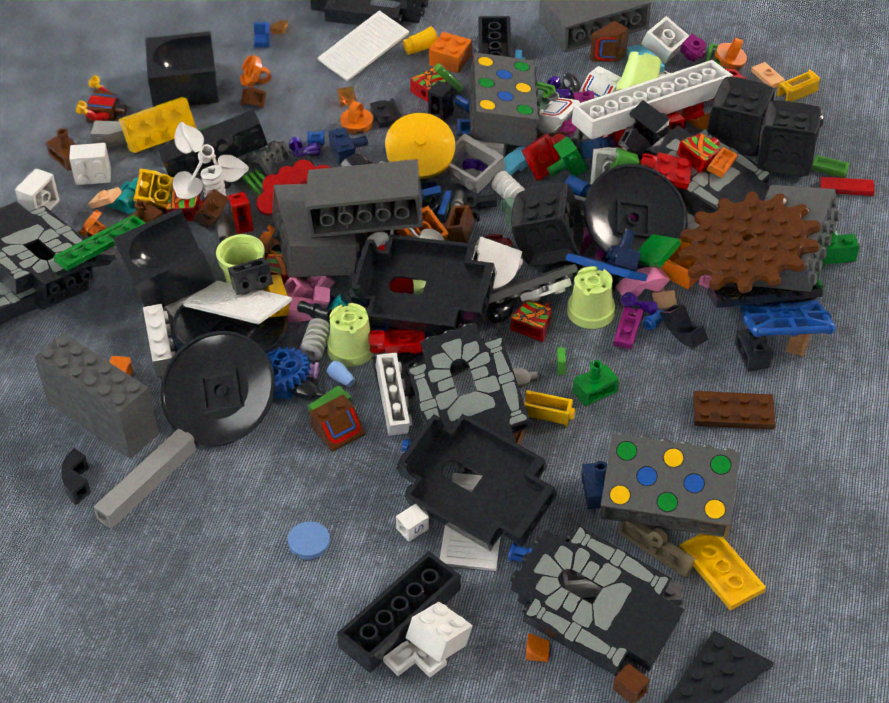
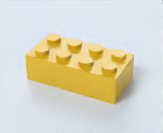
M182 97L119 119L129 151L133 153L175 139V132L180 122L197 129L187 98Z

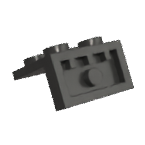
M274 140L268 143L267 146L247 153L246 158L242 162L245 164L259 162L266 176L277 172L276 163L285 161L283 153L287 151L288 155H290L289 149L284 141Z

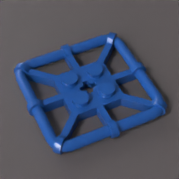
M817 300L805 302L778 301L777 303H765L764 305L750 304L740 306L743 323L748 326L750 332L755 337L775 335L797 337L799 334H832L836 331L831 314Z

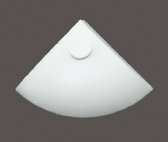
M480 237L476 243L480 253L478 261L494 263L497 275L492 292H495L506 286L513 279L517 270L521 268L523 259H521L522 251Z

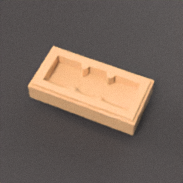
M766 62L752 67L751 72L763 83L773 88L778 87L779 82H785V79Z
M119 187L107 191L102 190L88 205L91 209L113 203L122 191Z

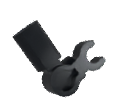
M495 194L478 196V198L469 195L464 198V205H470L473 217H476L477 222H479L480 213L477 211V208L497 207V199Z

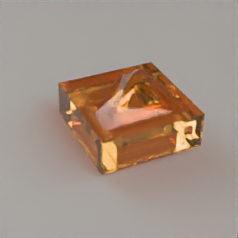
M353 86L337 89L340 106L350 105L353 101H356Z

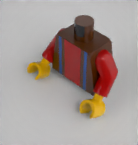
M93 75L88 85L91 88H97V90L93 91L87 104L84 101L77 103L76 112L78 114L84 113L87 122L114 121L117 114L125 115L127 105L120 104L118 95L113 94L103 85H100V78Z

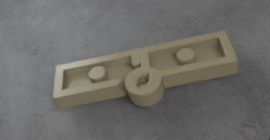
M627 520L620 522L617 534L686 578L690 575L695 558L667 541V534L662 529L657 528L652 531L643 524Z

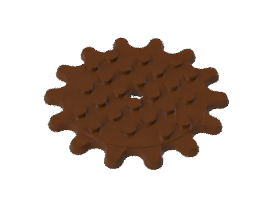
M749 192L745 200L739 203H732L727 198H722L717 205L719 210L714 213L697 212L694 221L699 226L695 229H685L681 232L680 240L691 245L681 249L678 252L677 258L681 262H695L688 270L689 278L697 279L704 275L712 277L709 283V287L712 290H719L725 284L733 282L738 285L739 292L748 293L752 290L753 284L761 280L767 282L769 286L775 287L782 283L780 274L783 271L802 272L806 269V263L800 256L820 250V244L816 240L809 239L808 236L819 232L821 225L817 220H802L809 213V208L806 204L786 207L787 198L784 194H776L772 199L762 201L759 200L756 192Z

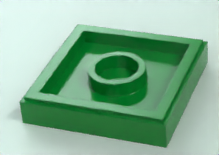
M652 234L638 250V252H641L638 264L661 268L682 244L680 239Z

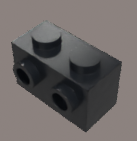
M438 80L430 87L428 91V114H440V119L443 121L452 115L454 111L452 85Z
M264 257L228 268L232 288L237 295L248 294L255 289H265L268 285L273 284L269 263Z
M749 329L737 331L735 345L747 371L770 368L773 351L767 345L766 336L755 337Z

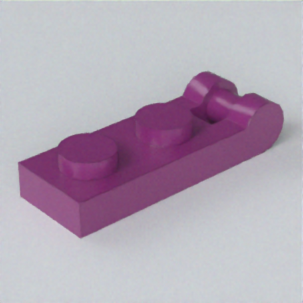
M624 307L613 346L632 350L643 317V309L634 310L631 307Z

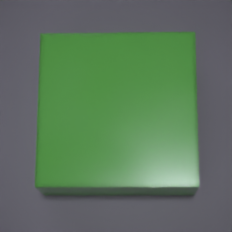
M565 347L557 348V375H565Z

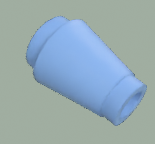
M334 361L327 368L326 372L330 378L348 388L354 384L355 378L342 362Z

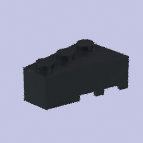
M644 100L629 113L630 117L635 120L634 128H637L639 133L652 146L669 131L670 119L665 113H660Z

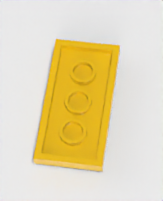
M699 534L679 545L681 550L695 558L693 567L730 611L765 592L766 586L723 537Z

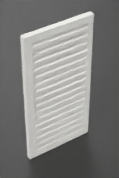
M378 11L320 55L318 61L348 82L406 37L409 31L381 11Z
M216 281L183 302V305L260 324L293 300L292 297L257 289L250 291L248 294L237 295L231 283Z
M453 473L452 481L472 492L482 476ZM445 525L440 560L450 567L496 571L500 538L492 550L489 551Z

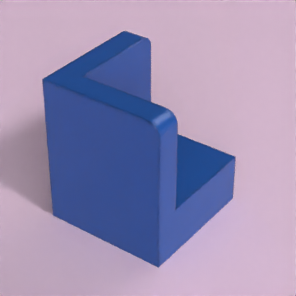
M254 22V47H270V22Z

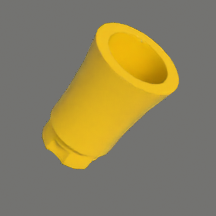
M430 26L408 37V39H404L403 47L406 53L410 55L430 49L438 38L437 33Z

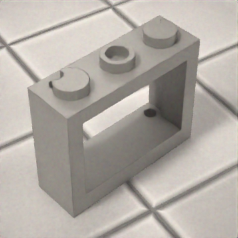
M463 134L455 142L453 160L442 174L450 176L455 182L463 184L467 189L479 193L499 172L505 169L504 156L472 137ZM465 152L489 165L477 178L453 165Z

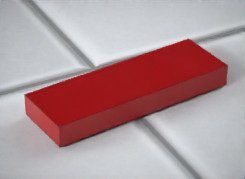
M820 177V188L835 189L836 194L874 196L875 193L874 180Z

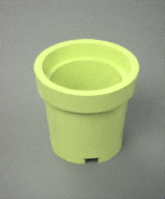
M630 52L622 78L618 81L615 92L658 78L662 60L660 61L659 57L648 53L638 55L639 52Z
M239 234L226 238L218 245L216 256L220 267L223 269L226 283H231L229 267L262 257L265 258L264 245L258 238Z
M594 266L585 267L578 271L574 279L573 292L567 306V315L574 324L582 328L598 329L608 325L614 319L615 302L612 297V276L608 271L604 269L603 271L597 270V267Z
M348 303V306L342 307V305H339L332 310L330 314V335L327 340V354L333 362L338 361L342 362L346 367H354L368 362L374 356L369 350L370 343L368 337L371 330L367 311L364 307Z

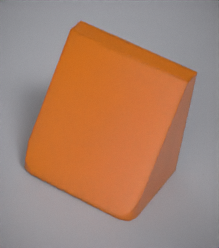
M705 113V116L699 119L688 120V123L701 131L707 129L710 113Z
M528 633L526 660L548 662L550 641Z

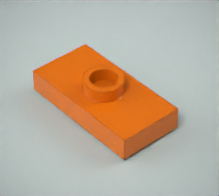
M722 147L709 164L707 171L723 178L737 159L738 154Z

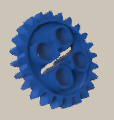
M287 346L284 350H281V347H278L277 351L272 350L270 353H267L273 366L275 390L277 393L281 389L287 392L288 387L294 389V384L301 385L300 380H306V375L310 374L309 358L306 356V353H302L301 349L296 351V348L293 347L289 350Z

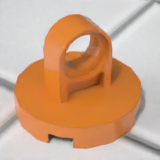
M735 37L732 43L720 44L714 53L716 60L718 58L721 61L720 64L727 69L736 70L738 67L743 68L747 60L745 52L741 49L743 40Z
M249 55L245 59L241 68L244 72L243 75H240V83L243 86L251 88L256 82L265 84L271 80L270 71L262 66L259 56ZM267 73L266 77H259L260 74Z
M353 101L349 109L340 116V124L342 128H346L347 133L357 134L359 131L365 133L373 126V115L368 110L363 109L362 103Z
M96 209L78 233L85 238L107 229L106 226L98 221L102 213Z
M270 224L266 227L269 231L263 232L259 238L264 245L266 254L268 250H272L274 245L280 246L279 241L271 237L275 227Z

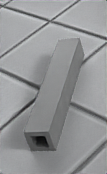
M177 429L93 506L96 519L111 529L117 525L196 451L194 437L188 432L185 433Z

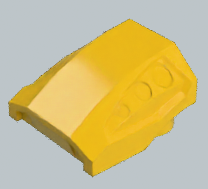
M140 168L133 200L136 202L143 200L154 207L166 209L174 178L167 174H161L158 171Z

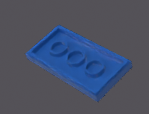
M568 253L565 259L587 267H597V270L603 271L604 269L611 274L629 279L646 281L648 276L642 272L585 256Z

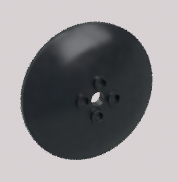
M624 164L612 167L603 172L593 182L586 195L584 217L587 230L594 243L605 255L608 248H611L612 245H620L624 229L636 232L631 248L638 251L652 234L680 239L681 232L688 228L687 210L679 191L664 175L646 166ZM630 215H634L636 217V223L630 220ZM641 264L637 265V268L651 267Z
M182 304L174 315L173 330L175 337L183 346L192 339L206 333L215 331L236 332L255 341L267 354L278 347L285 339L288 331L287 316L268 317L260 324L185 307Z
M215 331L200 335L177 351L164 372L160 391L164 415L175 431L180 429L185 433H190L194 437L196 444L221 446L233 443L251 433L265 418L274 398L275 374L271 361L265 351L247 336L231 331ZM220 386H224V393L221 395H217V389Z

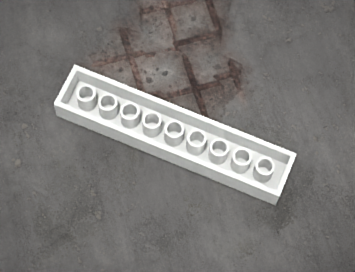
M713 60L573 105L572 123L591 140L633 126L635 120L630 117L629 113L642 100L646 101L660 113L667 115L671 112L713 99L723 79L733 77V75Z

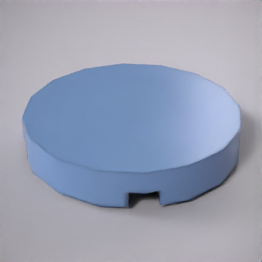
M303 522L296 525L290 531L288 546L291 553L297 555L300 559L312 560L319 558L326 549L328 550L330 535L328 530L320 523Z

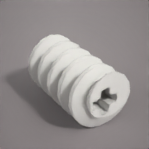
M212 165L201 171V181L203 183L204 198L213 189L226 196L221 166Z
M507 171L499 172L491 183L493 190L503 199L511 197L514 200L519 192L525 190Z
M314 318L309 321L300 346L302 353H306L309 360L316 361L322 358V353L325 350L324 348L330 335L329 323L320 318Z

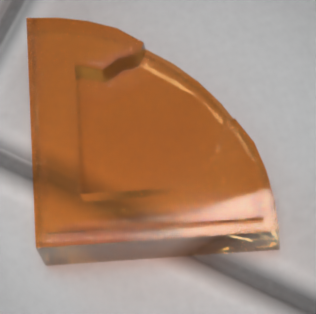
M288 20L273 23L270 26L271 33L285 34Z

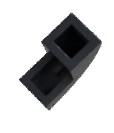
M626 129L618 145L630 152L636 153L639 161H641L642 155L646 152L650 143L634 129Z
M672 305L660 312L670 332L686 346L695 348L709 340L704 326L692 325L685 305Z
M73 448L62 464L61 476L67 496L72 503L77 505L91 493L88 480L81 476L89 468L86 456Z

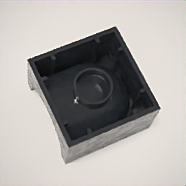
M210 31L145 38L147 79L153 107L180 97L187 98L189 106L219 103Z
M181 208L113 238L145 307L162 304L163 308L216 282L204 253L199 248Z

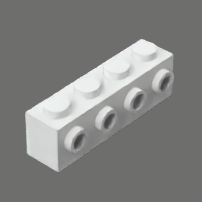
M162 304L143 307L156 377L164 375L169 362L175 355V351L171 352V349H174L172 337L168 338L171 335L170 324L165 323L169 322L167 311H163Z
M397 353L377 355L376 371L388 436L408 434L409 426H412L411 414H408L407 411L409 403L408 397L404 395L405 381L401 379V362H398Z

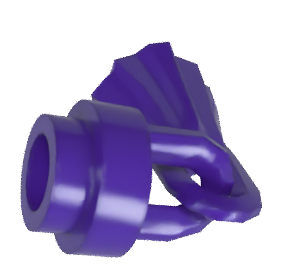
M552 76L548 79L547 84L555 86V92L559 93L560 98L569 99L571 97L569 89H558L561 85L559 77Z
M292 137L288 142L289 148L293 150L295 156L319 155L321 152V146L316 142L303 148L302 141L298 137Z
M467 158L462 163L463 170L475 168L483 172L487 168L480 160H473L472 158Z
M626 292L622 296V304L626 307L632 308L638 305L650 315L658 310L655 301L637 302V297L632 292Z

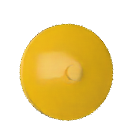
M412 113L401 117L390 127L386 135L385 152L389 162L418 159L420 179H428L441 174L448 168L455 153V139L449 126L440 118L427 113Z

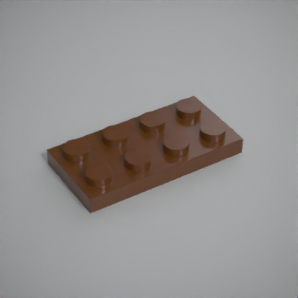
M694 391L693 393L694 426L770 430L775 428L773 394Z

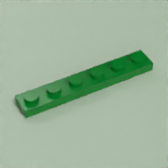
M132 215L54 255V262L68 271L115 246L114 237L141 226L145 222Z

